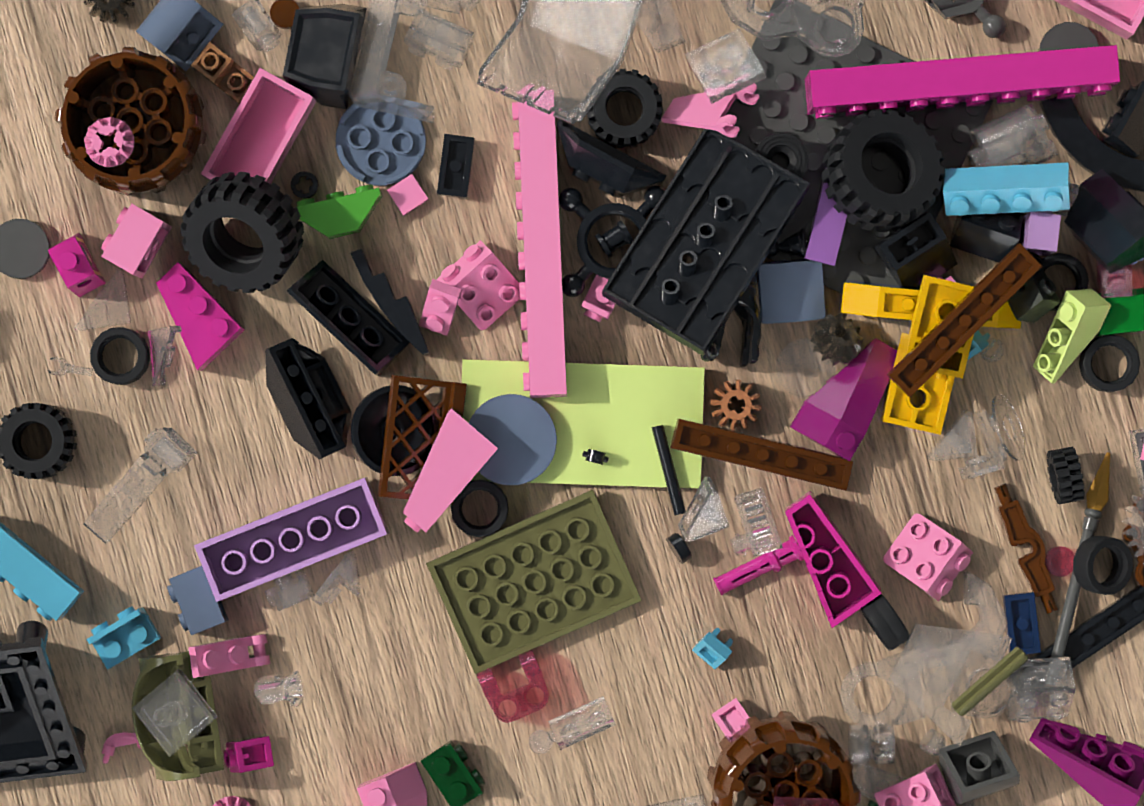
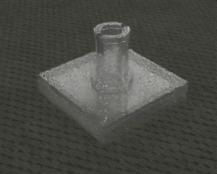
M181 669L176 670L132 708L169 757L174 755L218 718Z

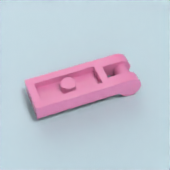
M266 634L188 647L193 678L270 664V657L266 655L265 643H267ZM253 645L254 657L249 658L248 646Z

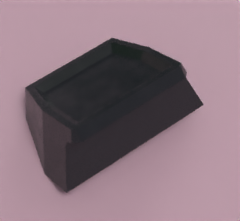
M334 4L296 9L283 71L285 81L311 95L317 103L323 106L347 109L367 8L347 4Z
M1101 169L1080 184L1064 222L1073 236L1111 274L1144 258V206L1129 191H1125L1105 170Z

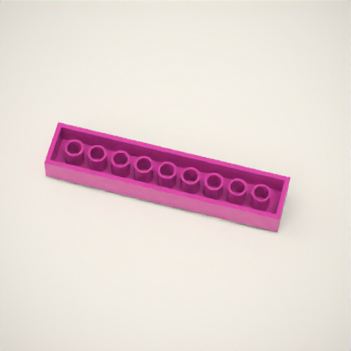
M1117 45L810 70L805 77L808 115L815 114V119L833 118V114L837 112H845L847 117H853L873 109H880L884 113L887 109L894 110L898 107H906L907 112L924 110V107L936 104V109H948L955 107L954 104L959 102H966L967 107L985 105V102L993 99L997 100V104L1014 103L1015 99L1020 97H1027L1028 102L1045 100V97L1057 94V99L1076 97L1075 94H1080L1081 92H1087L1088 97L1106 95V92L1112 91V87L1120 82Z

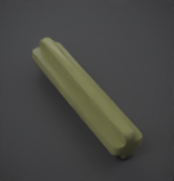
M1015 647L952 702L953 709L960 716L966 715L1028 660L1027 654L1020 647Z

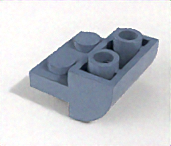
M160 0L136 32L183 70L187 71L224 24L195 0Z

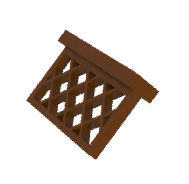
M391 375L378 490L379 497L409 500L411 494L404 492L409 488L413 491L414 484L417 482L420 473L412 480H409L401 467L413 458L419 467L423 468L424 463L417 454L428 445L432 448L433 441L436 439L451 408L463 418L466 383ZM399 382L409 383L416 392L406 403L398 396ZM417 384L426 386L420 390ZM433 386L443 387L441 401L433 407L424 393ZM420 397L429 411L417 420L408 407ZM404 411L413 424L400 433L395 427V417ZM433 414L439 422L438 431L429 436L420 424ZM417 428L426 441L413 450L404 437ZM401 442L410 454L397 464L391 456L392 447ZM395 472H398L406 485L397 492L387 491L388 478Z

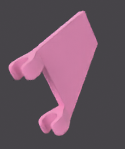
M747 82L740 86L674 98L661 118L662 123L716 130L727 137L733 138L740 131L738 126H734L737 122V117L726 114L736 98L749 105L756 104L760 98L759 94H753L757 89V85L753 82Z

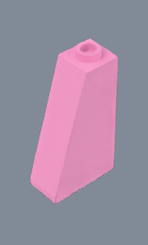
M452 408L445 417L403 511V514L407 516L404 522L417 533L421 529L427 532L498 449Z

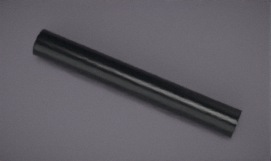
M664 426L651 427L674 516L684 514L686 510Z

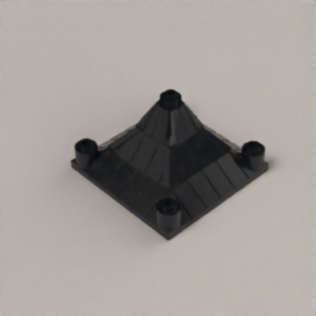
M38 621L21 623L16 631L15 643L2 644L0 640V783L86 773L87 762L84 756L86 736L82 730L72 726L69 714L64 705V700L46 653L48 629Z

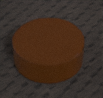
M276 0L270 9L271 19L277 27L291 29L295 10L300 7L294 0Z

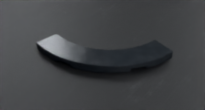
M1055 97L1040 102L1045 120L1052 134L1076 163L1092 175L1101 169L1105 170L1123 189L1144 192V161L1122 155L1102 143L1084 124L1072 98L1057 99Z

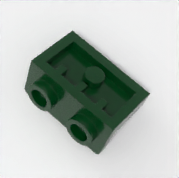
M452 740L421 759V763L450 806H463L475 797L484 794L482 786L486 782L476 768L471 770L465 760L469 759L461 744L454 745Z

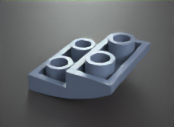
M807 259L795 261L778 260L762 263L757 271L762 324L801 322L826 318L822 263Z

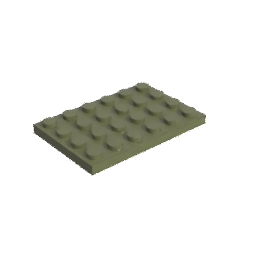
M593 489L426 563L475 674L642 601Z

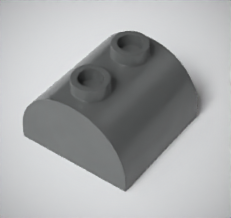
M995 731L938 749L940 766L945 782L952 797L958 804L1019 785L1020 774Z

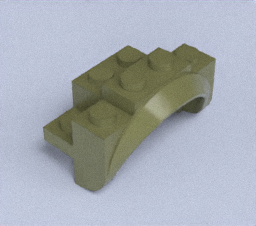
M189 651L138 658L140 674L133 691L132 719L137 740L144 755L155 768L156 779L163 781L184 780L201 777L200 774L224 770L210 675L193 678Z

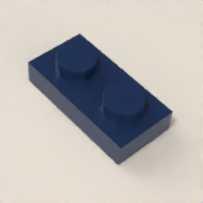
M1034 592L1002 595L1009 653L1015 647H1020L1026 654L1041 653Z

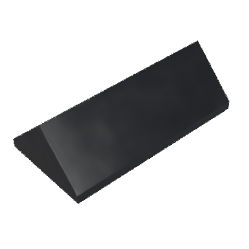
M324 260L320 261L287 290L297 302L376 376H379L410 343Z

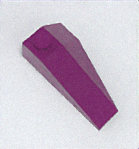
M874 338L848 362L847 366L837 375H833L828 379L818 392L812 394L804 401L790 428L838 457L850 461L863 440L890 378L887 374L893 369L897 350Z
M1045 718L1040 720L1029 739L1103 806H1136L1144 792V749L1133 743L1124 741L1122 745L1107 741L1105 735L1097 733L1095 737L1080 733L1076 727Z

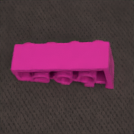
M811 491L786 508V516L831 628L882 594L880 586Z

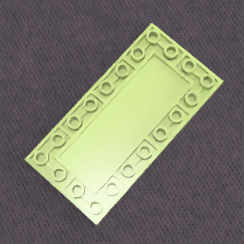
M462 359V383L467 384L463 419L469 423L472 415L483 403L500 395L516 394L530 398V391H524L523 373H529V362ZM565 363L567 397L531 398L539 403L550 415L556 429L557 444L554 457L547 469L537 478L527 483L667 487L651 428L663 425L679 487L701 489L702 456L671 449L670 447L677 419L703 424L705 367ZM592 449L606 453L605 456L609 459L607 463L603 462V465L586 461V457H583L582 453ZM479 472L471 480H485L493 482L485 478Z

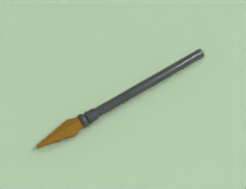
M1109 452L1106 453L1086 494L1087 508L1084 511L1086 517L1083 520V531L1079 546L1083 541L1094 536L1100 522L1098 519L1102 517L1101 511L1109 500L1111 455ZM1073 571L1044 682L1045 685L1052 687L1057 685L1081 589Z

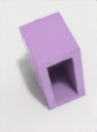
M1036 211L1023 215L1018 244H1021L1028 252H1033L1037 255L1048 256L1057 252L1061 215L1053 214V211Z

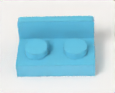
M131 606L117 614L119 618L117 622L109 626L107 621L91 630L93 636L86 640L89 645L93 644L107 670L161 639L143 607L135 610Z

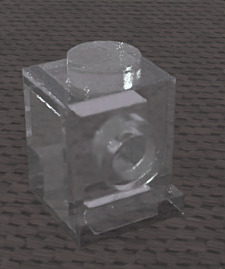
M303 568L295 571L296 578L293 579L291 573L274 580L275 587L265 590L271 607L276 606L277 610L281 611L315 596Z

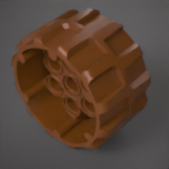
M124 47L122 52L108 56H102L98 53L94 54L88 59L91 64L77 77L68 76L64 83V87L68 91L63 107L55 111V121L61 126V134L64 141L61 147L67 158L73 161L75 166L84 174V177L106 189L129 196L132 193L148 191L159 193L165 191L166 184L177 178L181 173L188 175L193 169L192 159L199 145L205 144L207 136L203 129L202 110L204 109V104L188 78L168 59L161 55L155 56L141 52L135 47ZM135 70H147L165 76L163 84L166 88L164 90L149 88L143 92L142 87L133 80L136 75ZM119 73L120 78L111 87L112 97L97 96L88 101L90 95L102 82ZM126 85H132L134 87V95L127 100L121 99V89ZM154 96H161L163 99L162 107L156 111L150 110V99ZM173 96L182 99L185 114L183 133L176 132L174 127L163 118L171 110L170 99ZM102 104H109L111 111L108 117H114L125 122L131 115L138 116L139 124L131 131L134 135V146L142 145L144 153L138 160H132L130 157L126 160L128 164L133 166L128 170L127 177L102 172L97 168L100 165L95 163L86 153L81 137L83 112L88 113L91 120L96 122L99 119L97 117L98 107ZM158 126H166L168 131L166 138L156 141L153 137L154 130ZM114 143L112 148L119 150L120 147L116 145L117 143ZM173 143L177 144L174 152L164 163L145 173L144 166L150 163L152 159L151 148L156 146L157 148L164 149L170 147Z
M781 711L773 718L759 720L757 716L746 719L745 727L731 738L725 736L720 741L719 745L722 751L717 759L716 766H710L707 774L713 795L711 806H732L733 792H740L742 790L748 795L744 806H855L861 801V791L853 780L852 770L854 765L839 744L818 722L807 723L799 721L792 712ZM786 744L809 745L814 747L815 751L812 754L805 751L798 752L792 757L787 751ZM761 754L762 763L760 765L750 763L756 756ZM775 756H784L781 764L777 766L771 765V761ZM825 762L832 769L831 788L824 787L822 789L818 782L823 774L821 765ZM812 764L810 772L807 774L799 773L803 765ZM761 776V780L757 785L748 786L750 778ZM781 785H790L789 790L785 794H776L777 789ZM810 793H818V797L814 802H805L806 797Z

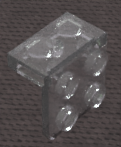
M1070 657L1028 659L1009 676L1012 689L1007 712L1009 720H1016L1021 723L1042 718L1057 721L1069 715L1076 690Z

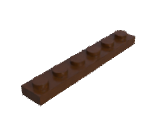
M1017 244L887 376L908 397H911L1042 265L1021 244Z
M677 419L670 447L671 449L847 491L854 462L683 419Z

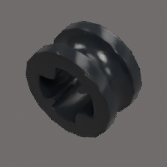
M299 172L291 180V190L297 197L303 199L314 196L319 187L316 176L310 172ZM303 176H307L306 180L311 179L313 182L307 194H302L303 190L298 191L296 187Z

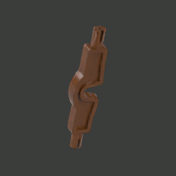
M1007 484L997 486L994 490L1001 503L998 506V511L1010 545L1017 546L1024 543L1031 545L1030 553L1019 558L1017 561L1035 597L1041 598L1046 614L1052 613V610L1056 611L1059 608L1051 593L1055 590V587L1044 563L1046 558L1044 543L1040 535L1033 528L1029 527L1019 501L1012 500L1006 486Z

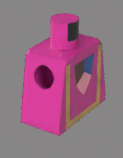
M80 233L48 249L67 288L78 297H82L106 284Z

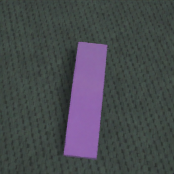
M822 182L804 259L835 266L847 214L843 211L838 213L833 207L836 204L833 198L828 199L825 192L829 187L828 183Z

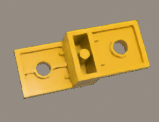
M923 275L909 334L903 332L901 334L893 368L942 320L939 316L940 307L945 303H950L955 307L974 286ZM973 335L918 389L922 390L926 397L925 402L921 406L914 407L910 402V397L890 379L881 421L941 435L955 377L963 379Z

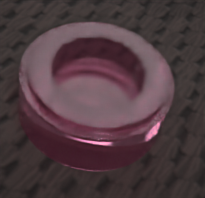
M1055 546L1046 552L1044 562L1048 572L1058 577L1070 574L1073 571L1074 554L1070 549L1062 546Z

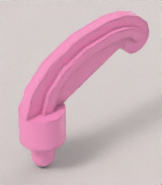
M122 732L107 738L101 753L104 754L103 763L107 764L109 762L110 756L114 755L115 747L137 743V747L141 749L136 734Z

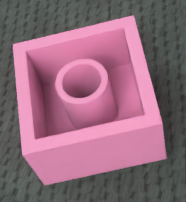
M131 203L129 209L124 207L116 221L119 226L114 235L109 234L104 240L101 250L104 252L101 257L130 274L143 279L172 226Z

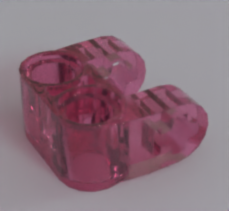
M533 650L518 655L529 682L502 694L491 668L476 674L495 716L502 722L516 721L542 709L548 703V687ZM534 687L540 688L544 692V699L540 703L530 702L527 698L528 690ZM504 700H511L515 703L517 709L512 715H504L499 709L500 703Z

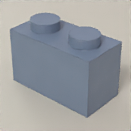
M202 566L169 579L171 585L167 586L168 593L173 603L178 602L182 613L178 614L184 631L189 630L190 634L194 635L229 620L222 602H216Z

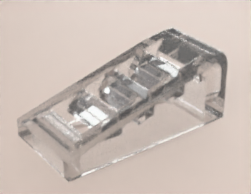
M763 488L736 495L734 497L736 508L753 556H759L783 548ZM764 513L762 516L748 520V517ZM768 524L767 527H764V528H761V529H758V530H755V531H752V530H751V529H754V528H757V527H760V526H763V525ZM768 535H772L773 537L761 542H755V539L762 538Z

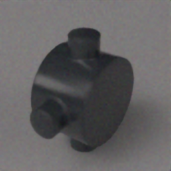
M592 449L582 453V456L586 457V461L603 465V462L607 463L609 459L605 456L606 453Z

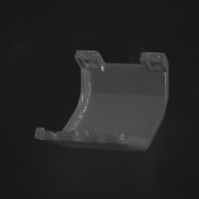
M523 0L516 20L479 69L477 84L496 93L502 90L501 95L520 103L527 101L528 106L547 114H551L554 111V117L571 124L582 121L623 63L644 0Z

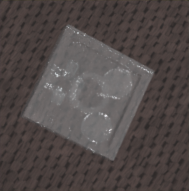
M740 28L685 54L688 64L711 104L766 78L764 69Z

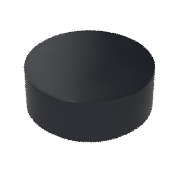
M674 533L666 538L670 549L681 564L692 558L691 551L678 533Z

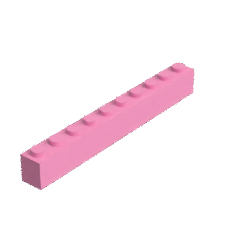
M554 92L518 93V102H512L513 120H519V132H513L514 150H520V162H514L515 180H521L522 192H516V210H522L523 222H517L518 240H524V252H518L519 270H525V282H519L520 300H526L527 311L521 312V330H527L528 342H522L523 361L529 360V373H523L524 391H530V398L567 397Z

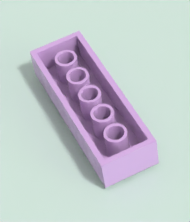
M365 477L196 544L194 547L215 600L218 602L387 535L389 531L369 480Z

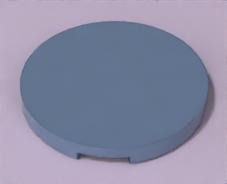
M372 95L358 100L344 112L336 131V151L342 165L353 177L369 185L388 186L400 182L417 169L425 153L426 134L420 117L406 102L391 96Z
M516 394L494 397L483 403L469 421L471 426L498 448L478 471L490 481L502 485L527 483L541 475L554 457L557 444L554 423L548 412L531 398Z

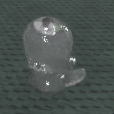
M293 671L286 677L278 673L259 677L254 684L256 699L263 705H272L286 700L290 702L291 706L298 707L304 700L303 685L299 671Z

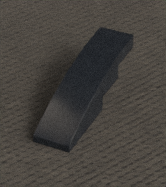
M359 249L351 252L350 254L363 282L380 309L397 330L424 356L430 354L408 297L405 296L396 300L386 274L383 272L373 276L364 251Z

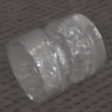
M866 724L849 725L848 747L851 762L853 764H868L871 759H874L876 764H894L895 735L893 724H875L873 729H869Z

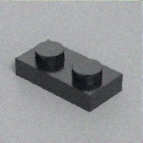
M444 134L437 195L459 198L468 197L474 137Z

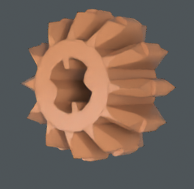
M739 379L735 382V390H732L729 381L724 382L726 394L721 389L716 388L714 390V393L722 398L721 401L716 399L710 400V405L720 406V410L711 413L712 417H717L720 414L724 415L719 422L721 427L730 419L731 431L736 430L737 420H739L743 429H747L748 424L745 417L756 422L758 418L750 413V411H760L762 409L761 405H752L751 402L759 399L760 394L756 393L749 397L748 393L752 390L753 385L748 384L742 391V381ZM735 397L736 400L742 399L744 407H740L742 411L739 414L735 410L730 411L728 409V404L732 403L729 399Z

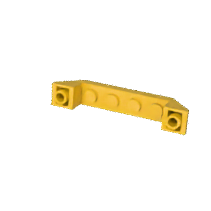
M844 282L841 313L912 320L919 290ZM1006 302L982 327L1020 329L1021 321L1016 320L1008 302ZM945 303L940 307L939 316L941 319L954 308L950 303Z

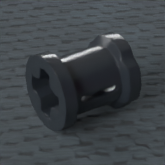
M621 220L617 222V226L604 234L598 233L595 235L597 242L608 258H611L616 250L626 244L631 245L634 241Z

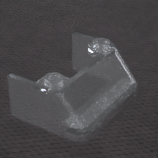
M369 0L351 89L348 92L351 101L360 107L434 123V106L405 100L407 92L405 79L398 73L386 71L399 14L418 16L425 11L426 7L460 14L461 0Z

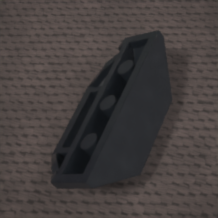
M559 118L557 122L558 133L568 166L574 170L572 173L574 177L588 183L589 179L599 183L598 189L612 197H615L616 193L624 196L664 183L667 175Z
M293 338L266 349V386L293 440L319 460L344 449L347 445L346 438L352 412L326 359L310 348L299 344Z

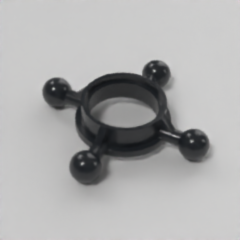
M652 186L648 188L644 195L645 201L637 210L625 204L609 203L591 211L582 203V194L577 189L566 188L560 193L559 204L561 208L568 212H575L583 219L577 234V249L584 265L577 273L567 274L562 279V292L566 296L577 297L581 295L585 288V281L592 273L610 279L616 269L602 266L591 256L587 239L592 226L606 216L618 215L632 221L640 231L646 222L645 218L655 208L665 192L663 187Z

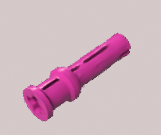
M789 536L788 541L774 548L767 547L764 550L765 554L713 578L721 596L771 570L780 572L783 566L797 559L800 561L804 560L794 536Z

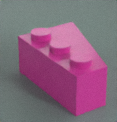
M177 262L156 282L197 370L203 371L245 330L183 264Z

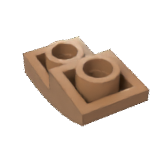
M211 42L206 45L191 64L193 68L238 104L242 101L254 79L250 73L235 63Z

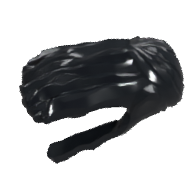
M754 275L750 285L733 309L743 325L740 367H745L748 363H756L759 357L758 347L762 335L760 311L755 298L756 275ZM725 324L705 355H700L703 361H713L719 355Z

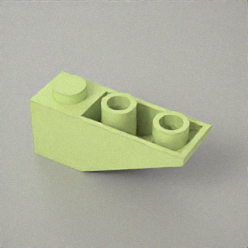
M1093 289L1066 290L1033 367L1048 381L1056 383L1100 331L1111 304Z

